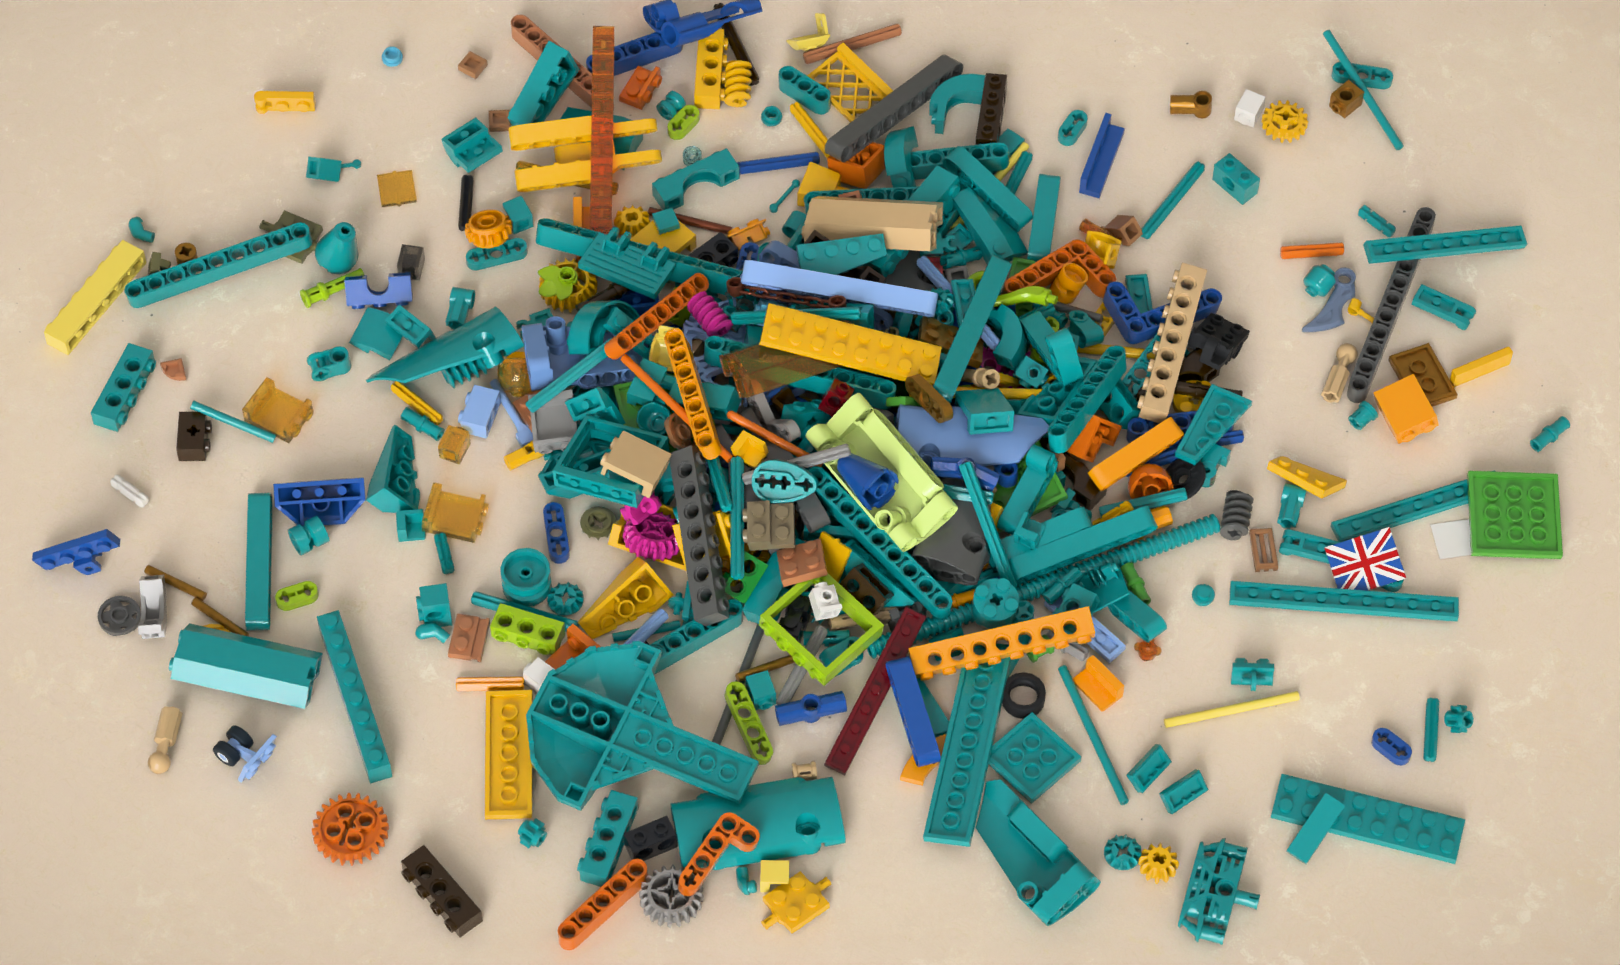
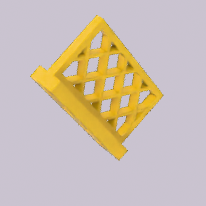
M842 43L837 47L838 51L807 76L815 80L814 78L819 74L827 75L826 82L818 83L828 90L829 87L840 88V95H831V104L851 123L856 119V114H863L871 108L872 101H881L893 90L849 47ZM839 60L843 64L842 70L831 69V65ZM830 75H842L841 82H830ZM845 75L856 76V83L844 82ZM844 88H855V94L843 95ZM858 88H868L870 90L869 96H858ZM842 101H854L853 108H843ZM857 101H869L868 109H856Z

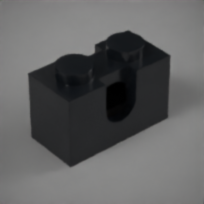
M798 596L786 607L785 617H781L779 622L799 643L802 641L803 631L806 630L812 613L809 597Z

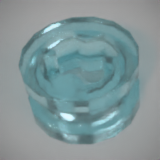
M689 146L684 149L683 162L686 166L692 165L697 160H702V152L698 147Z

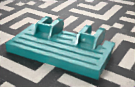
M614 226L607 235L599 232L579 260L578 268L656 299L676 267V263L669 260L662 267L669 255L670 249L664 246L657 257L653 258L658 247L655 242H651L646 250L630 244L626 248L632 234L626 231L617 243L615 240L619 235L620 229Z

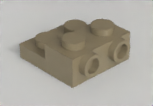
M770 500L747 502V508L742 510L743 522H747V529H743V541L748 544L750 551L795 548L794 503L771 504Z

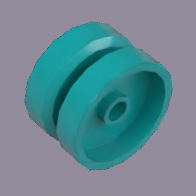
M522 548L509 553L503 559L500 570L503 593L507 600L530 607L543 602L547 598L552 584L550 564L544 554L535 549Z

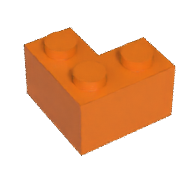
M872 142L846 162H841L829 156L827 158L828 169L841 175V183L867 189L885 169L884 145Z
M1094 414L1066 452L1093 463L1102 443L1114 446L1122 426Z

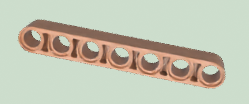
M516 15L511 19L512 38L537 61L548 41L560 46L525 15ZM573 58L580 70L568 88L595 112L611 114L614 111L613 92Z

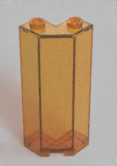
M841 320L842 322L851 324L849 320ZM760 342L719 355L725 377L734 378L739 398H748L841 367V365L762 346L759 345Z

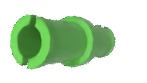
M1133 563L1124 564L1121 567V571L1127 582L1128 590L1148 605L1151 602V598L1144 587V580L1139 577Z

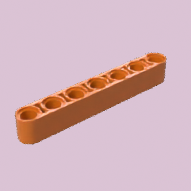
M701 273L691 276L606 342L604 346L606 355L613 360H617L658 329L659 326L663 325L687 306L689 300L694 295L706 291L709 287L708 279Z

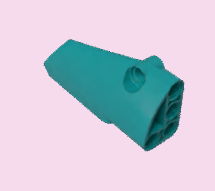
M1001 779L986 781L983 802L975 828L1017 891L1019 899L1046 926H1050L1081 905L1096 891L1101 881ZM1029 889H1034V896L1026 899V892Z

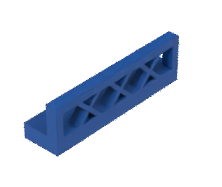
M1109 113L1104 115L1080 179L1079 193L1099 199L1125 128L1111 125L1112 114Z

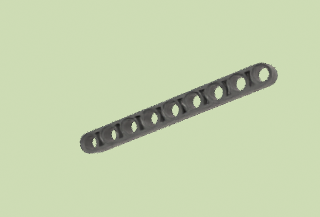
M947 55L940 56L830 137L825 145V153L841 162L848 161L929 101L941 83L954 76L961 75L963 64Z

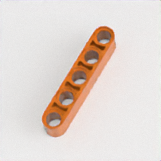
M641 859L629 861L567 917L558 927L560 946L565 950L577 948L641 889L642 882H646L648 875L646 863ZM639 871L642 874L635 876L632 873ZM617 887L625 888L623 891L615 890ZM601 902L608 903V905L603 907L598 904ZM586 917L591 919L589 922L581 921V919ZM567 933L574 934V936L570 938L564 937V935Z

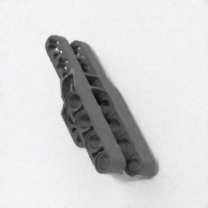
M750 407L740 412L741 416L762 427ZM719 423L715 425L720 444L732 454L730 447L733 443L722 424ZM750 431L751 435L766 443L769 453L761 463L770 459L784 461L794 459L791 452ZM729 462V482H730V462ZM744 463V473L755 470ZM786 476L779 481L775 477L759 481L761 486L770 482L772 487H775L780 482L783 484V488H786L787 485L791 484V481H788ZM807 481L796 482L799 485L806 486V490L811 487ZM744 484V509L747 508V502L763 501L755 494L752 484ZM815 492L803 499L792 502L810 533L831 523ZM769 549L767 551L771 555L780 549Z

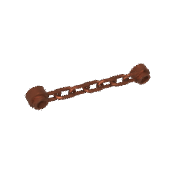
M739 277L730 278L726 282L727 291L733 297L746 294L815 308L847 307L846 298L841 295H835L830 297L829 300H824L812 296L794 295L784 291L746 286L741 283V278ZM757 290L764 291L762 295L756 294ZM784 295H787V296H791V297H790V300H789V299H784L783 296H784ZM811 300L818 301L817 304L810 303Z

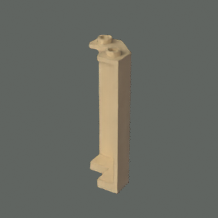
M817 196L811 198L805 226L802 227V238L805 243L814 230L829 240L883 233L886 249L932 251L936 249L937 226L943 224V202Z

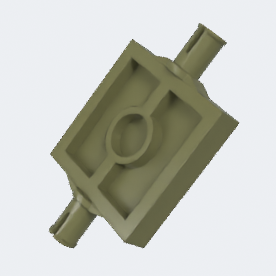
M285 210L274 225L262 220L259 226L260 229L272 232L299 222L307 224L313 240L312 245L303 251L286 256V258L303 264L306 257L312 251H315L318 238L323 231L321 225Z

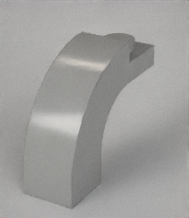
M164 575L141 576L139 580L141 620L138 624V633L142 636V639L165 637L167 626Z

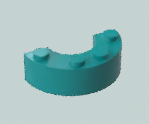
M619 300L587 303L577 312L572 321L569 336L567 337L569 354H590L603 344L607 329L602 325L612 308H619L634 321L640 317L631 305Z

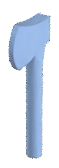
M493 379L490 385L492 389L500 391L501 403L517 429L516 439L520 446L523 447L533 440V433L522 421L498 380Z

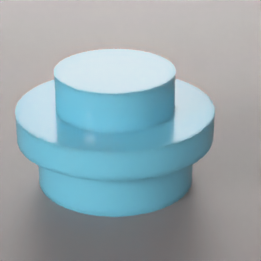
M388 47L382 54L383 63L390 67L399 65L403 60L402 52L396 47Z

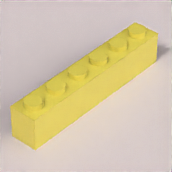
M124 240L118 246L113 247L110 255L99 264L95 273L86 279L83 287L73 294L71 301L66 307L61 308L54 321L46 326L44 334L47 344L69 355L123 292L125 286L145 266L144 251Z

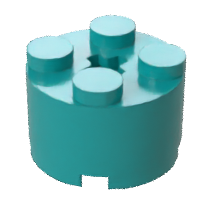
M1005 578L985 580L976 587L971 607L974 621L979 626L988 628V630L1012 624L1019 606L1018 592L1010 581Z

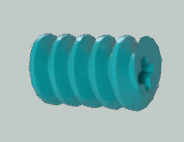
M477 359L441 370L446 382L454 389L456 380L463 385V377H466L470 382L471 374L479 378V371L481 370L486 375L487 368L482 359Z

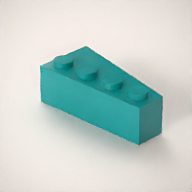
M548 41L519 97L509 112L507 118L512 126L545 121L580 70L569 51Z

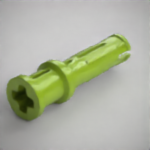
M359 268L325 284L323 282L316 283L315 287L308 290H300L301 299L306 308H309L311 304L320 300L326 301L329 295L345 289V277L364 276L365 274Z

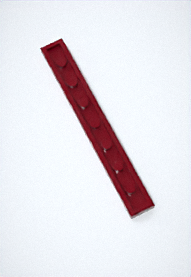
M905 607L824 766L844 776L846 775L891 687L886 670V662L907 656L909 648L912 647L926 619L925 615Z

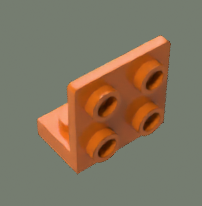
M572 624L567 628V642L545 662L556 670L566 664V661L573 657L574 659L585 652V649L588 647L596 646L598 648L601 646L576 625Z

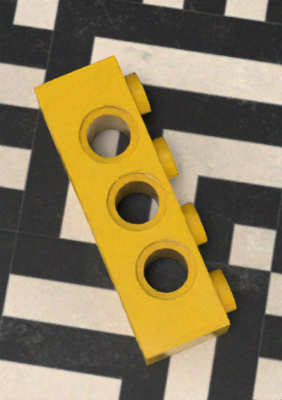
M718 29L710 36L698 40L694 104L699 109H720V101L725 99V88H721V86L726 82V71H723V67H726L727 55L724 54V50H728V38H724V29Z

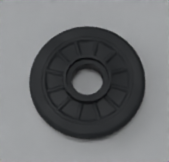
M1178 459L1166 469L1171 477L1173 488H1185L1187 499L1193 497L1204 484L1206 471L1201 461L1193 465ZM1183 475H1188L1185 482L1179 483V479Z

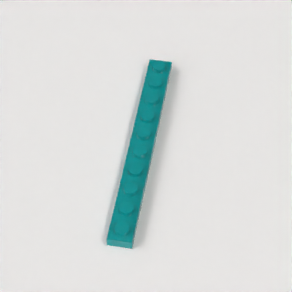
M1241 581L1230 582L1229 605L1456 622L1459 618V597Z

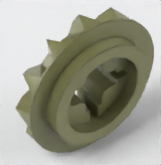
M592 507L581 516L580 525L582 532L586 533L589 538L595 537L598 540L600 537L608 538L613 523L616 522V517L608 508ZM594 518L596 519V521L598 520L599 523L602 522L603 528L599 527L598 525H595Z

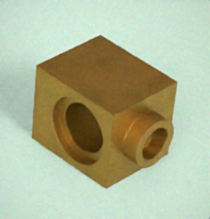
M1348 80L1331 93L1329 107L1345 119L1362 105L1364 91Z

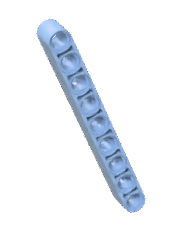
M753 260L744 261L741 283L749 286L823 299L841 295L846 298V303L874 305L875 308L926 317L935 316L938 294L930 291Z

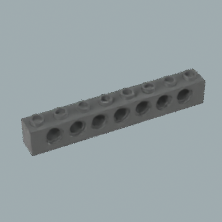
M690 445L671 453L670 467L694 621L708 626L728 619L730 606L725 593L726 581L722 574L723 562L719 555L718 546L720 542L716 535V518L712 511L713 499L709 492L708 484L710 479L706 473V458L703 457L698 448Z

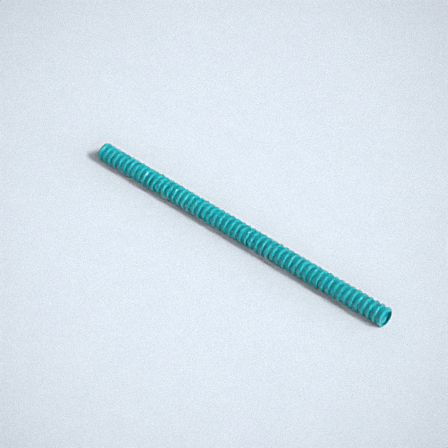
M1210 514L1209 517L1204 516L1202 519H1197L1196 522L1191 521L1190 524L1179 525L1177 529L1171 528V531L1166 530L1164 534L1160 532L1158 536L1152 535L1151 538L1147 537L1145 541L1141 539L1139 543L1127 544L1126 548L1122 546L1119 550L1108 551L1107 554L1103 553L1100 557L1089 558L1087 562L1083 560L1081 564L1075 563V566L1070 565L1068 569L1064 567L1062 571L1050 572L1049 576L1045 574L1042 578L1031 579L1029 583L1017 584L1015 589L1018 592L1019 601L1039 599L1040 595L1056 583L1057 578L1061 579L1073 568H1079L1083 576L1089 574L1092 579L1090 572L1093 571L1095 576H1098L1096 569L1099 568L1101 571V567L1109 562H1116L1120 568L1126 563L1132 562L1135 564L1137 560L1143 561V558L1148 559L1150 555L1154 557L1156 553L1162 554L1163 551H1169V548L1173 550L1175 546L1187 545L1188 541L1192 543L1195 539L1206 538L1207 534L1211 536L1214 532L1219 533L1220 523L1214 514ZM972 601L971 604L965 603L964 607L960 605L958 609L952 608L946 618L939 619L933 615L931 619L927 617L913 644H916L917 640L921 642L923 638L929 639V636L934 637L936 633L941 634L942 631L953 630L956 626L968 625L969 621L971 623L975 622L971 613ZM886 632V635L882 634L867 648L869 655L873 659L877 655H881L892 634L891 632Z

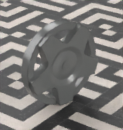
M115 596L106 600L98 611L100 627L112 636L125 635L134 631L141 620L139 605L135 600L127 596ZM121 602H127L130 604L123 606ZM110 605V610L104 612V610Z

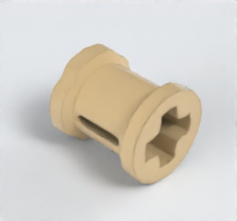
M811 761L809 764L800 765L792 763L793 778L817 779L816 762Z

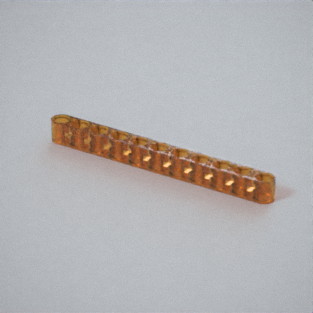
M593 26L590 230L608 234L612 229L614 26Z

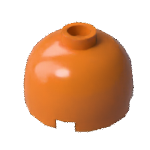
M1144 464L1137 467L1131 473L1128 480V491L1131 499L1174 490L1169 473L1163 467L1156 464Z

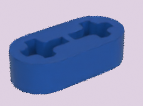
M1387 728L1375 730L1372 736V746L1392 763L1400 766L1406 765L1411 758V747ZM1383 737L1387 738L1386 741H1382V742H1379V741H1378L1379 738H1381V739H1382ZM1402 751L1405 752V755H1400V756H1397V755H1396L1397 752H1399V753L1402 752Z

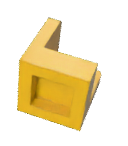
M744 430L730 447L734 457L740 456L746 465L754 469L761 464L769 453L763 440Z

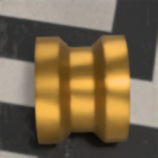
M185 242L175 248L177 265L198 258L196 247L193 244Z

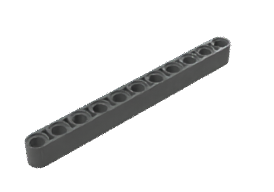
M1423 207L1417 211L1407 237L1432 233L1436 214L1431 208ZM1421 259L1397 261L1350 378L1347 397L1354 403L1365 401Z

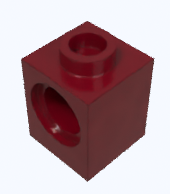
M835 378L823 395L818 409L833 417L852 396L854 388Z

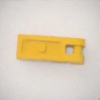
M258 91L254 94L256 111L260 114H264L267 111H315L314 92Z

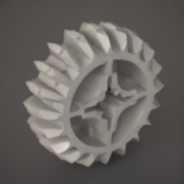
M663 865L662 872L654 869L653 876L647 875L646 882L641 884L642 890L639 892V898H641L640 906L644 908L645 916L650 915L652 922L658 919L660 927L664 922H667L669 928L672 926V923H676L680 927L682 920L689 923L690 916L696 918V910H701L702 908L701 902L704 900L702 886L692 896H684L678 890L676 884H678L679 877L684 870L683 866L676 870L675 866L672 865L671 870H667ZM692 874V877L690 878V880H689L688 882L685 881V885H686L687 887H688L690 884L693 885V881H694L693 874ZM671 890H673L674 897H672V902L670 903L669 895H671ZM655 902L666 906L667 909L658 906Z

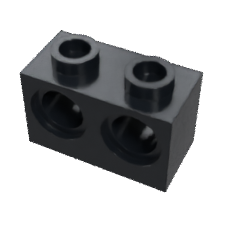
M720 232L688 256L732 267L738 260V247Z
M664 816L624 833L625 848L631 860L641 859L646 861L677 848V834L668 816Z

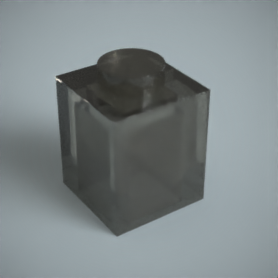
M402 244L397 262L398 273L411 272V280H420L425 262L424 248Z

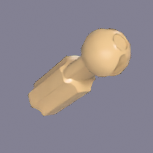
M1342 344L1336 352V357L1339 361L1338 365L1332 366L1321 396L1327 402L1338 403L1350 375L1347 366L1352 364L1358 357V351L1352 344Z
M165 706L161 709L154 741L158 744L157 750L148 758V767L155 774L164 773L171 765V759L167 753L169 747H172L176 742L183 714L180 712V709Z

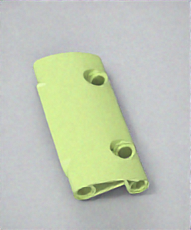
M861 393L850 397L827 424H816L807 431L805 437L817 451L848 444L851 453L889 468L897 474L899 481L898 484L895 482L893 487L896 490L893 497L883 507L879 509L873 507L872 510H869L862 505L838 472L837 464L839 459L824 463L879 529L884 530L902 552L924 541L943 526L958 510V506L943 490L944 485L887 417L879 410L874 409ZM888 516H890V518H891V521H890V524H889V525H888V522H887Z

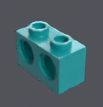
M1121 379L1099 407L1109 418L1108 420L1122 426L1121 429H1127L1129 421L1139 417L1140 408H1137L1138 401Z

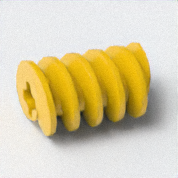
M732 60L726 64L724 101L728 106L744 107L747 105L746 101L751 99V94L748 92L751 91L749 84H751L752 80L748 77L752 75V72L749 70L752 68V64L747 61Z

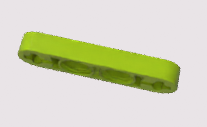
M731 682L726 687L725 700L751 758L758 760L759 765H765L772 758V745L746 687L740 682ZM732 690L740 692L738 699L735 694H731ZM745 708L749 710L750 716L743 718L738 714V710ZM754 728L758 730L759 736L752 738L747 734V730ZM758 743H760L761 751L767 752L765 757L762 754H758Z

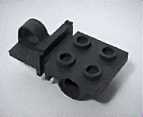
M1210 313L1197 328L1194 327L1192 329L1187 346L1194 350L1197 347L1202 349L1199 361L1219 371L1224 364L1227 365L1228 361L1230 362L1231 358L1235 359L1250 331L1239 324H1234L1224 319L1221 315Z

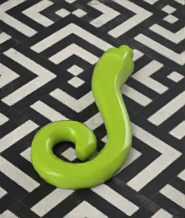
M984 271L975 272L967 278L973 279L975 291ZM1029 286L998 295L993 307H1000L1001 304L1009 306L1024 302L1048 306L1049 303L1056 305L1058 296L1052 295V290Z

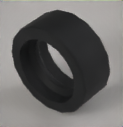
M1015 673L1006 680L1002 701L1003 707L1009 714L1017 718L1024 719L1031 712L1037 715L1044 707L1045 686L1040 678L1031 673ZM1027 686L1036 691L1037 700L1029 705H1020L1012 701L1010 692L1015 687Z

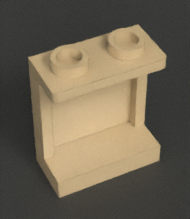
M622 431L619 438L614 437L609 448L611 452H606L600 462V465L603 466L601 474L605 476L608 470H611L644 486L641 495L650 498L666 471L672 454L626 431Z

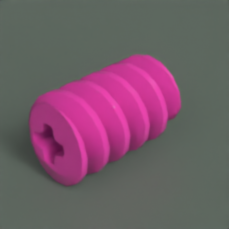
M706 291L697 293L689 300L687 310L697 320L698 324L702 326V329L709 337H722L731 330L733 326L732 321L728 319L727 314L714 301V298L710 295L707 296Z

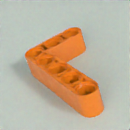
M1075 239L1007 279L1001 295L1029 286L1045 288L1052 284L1066 263H1075L1086 271L1088 280L1085 284L1100 298L1104 297L1108 284L1116 281V276L1084 241Z

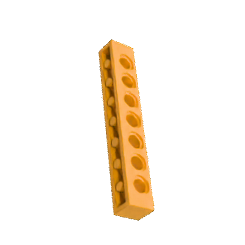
M1088 606L909 648V655L916 678L925 681L934 678V674L943 673V675H951L957 672L956 669L965 668L966 670L978 668L979 664L988 662V665H994L1002 662L1001 659L1007 657L1015 660L1024 657V654L1033 652L1034 655L1047 651L1046 648L1055 647L1056 649H1063L1068 647L1069 643L1078 641V644L1088 643L1092 641L1091 638L1095 637V629ZM1072 624L1076 627V632L1067 634L1063 630L1064 626ZM1048 629L1054 633V636L1051 639H1044L1041 636V632ZM1021 635H1028L1031 638V642L1023 645L1018 639ZM999 640H1005L1009 646L1005 650H1000L996 647V643ZM977 645H982L987 651L983 655H977L973 649ZM959 650L963 652L964 657L961 660H954L951 657L952 652ZM931 656H939L942 661L939 665L933 666L928 660Z

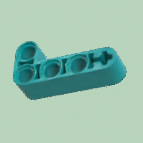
M1035 444L1031 446L1027 453V468L997 523L998 529L1011 535L1014 534L1024 511L1029 512V519L1031 518L1058 466L1054 453Z

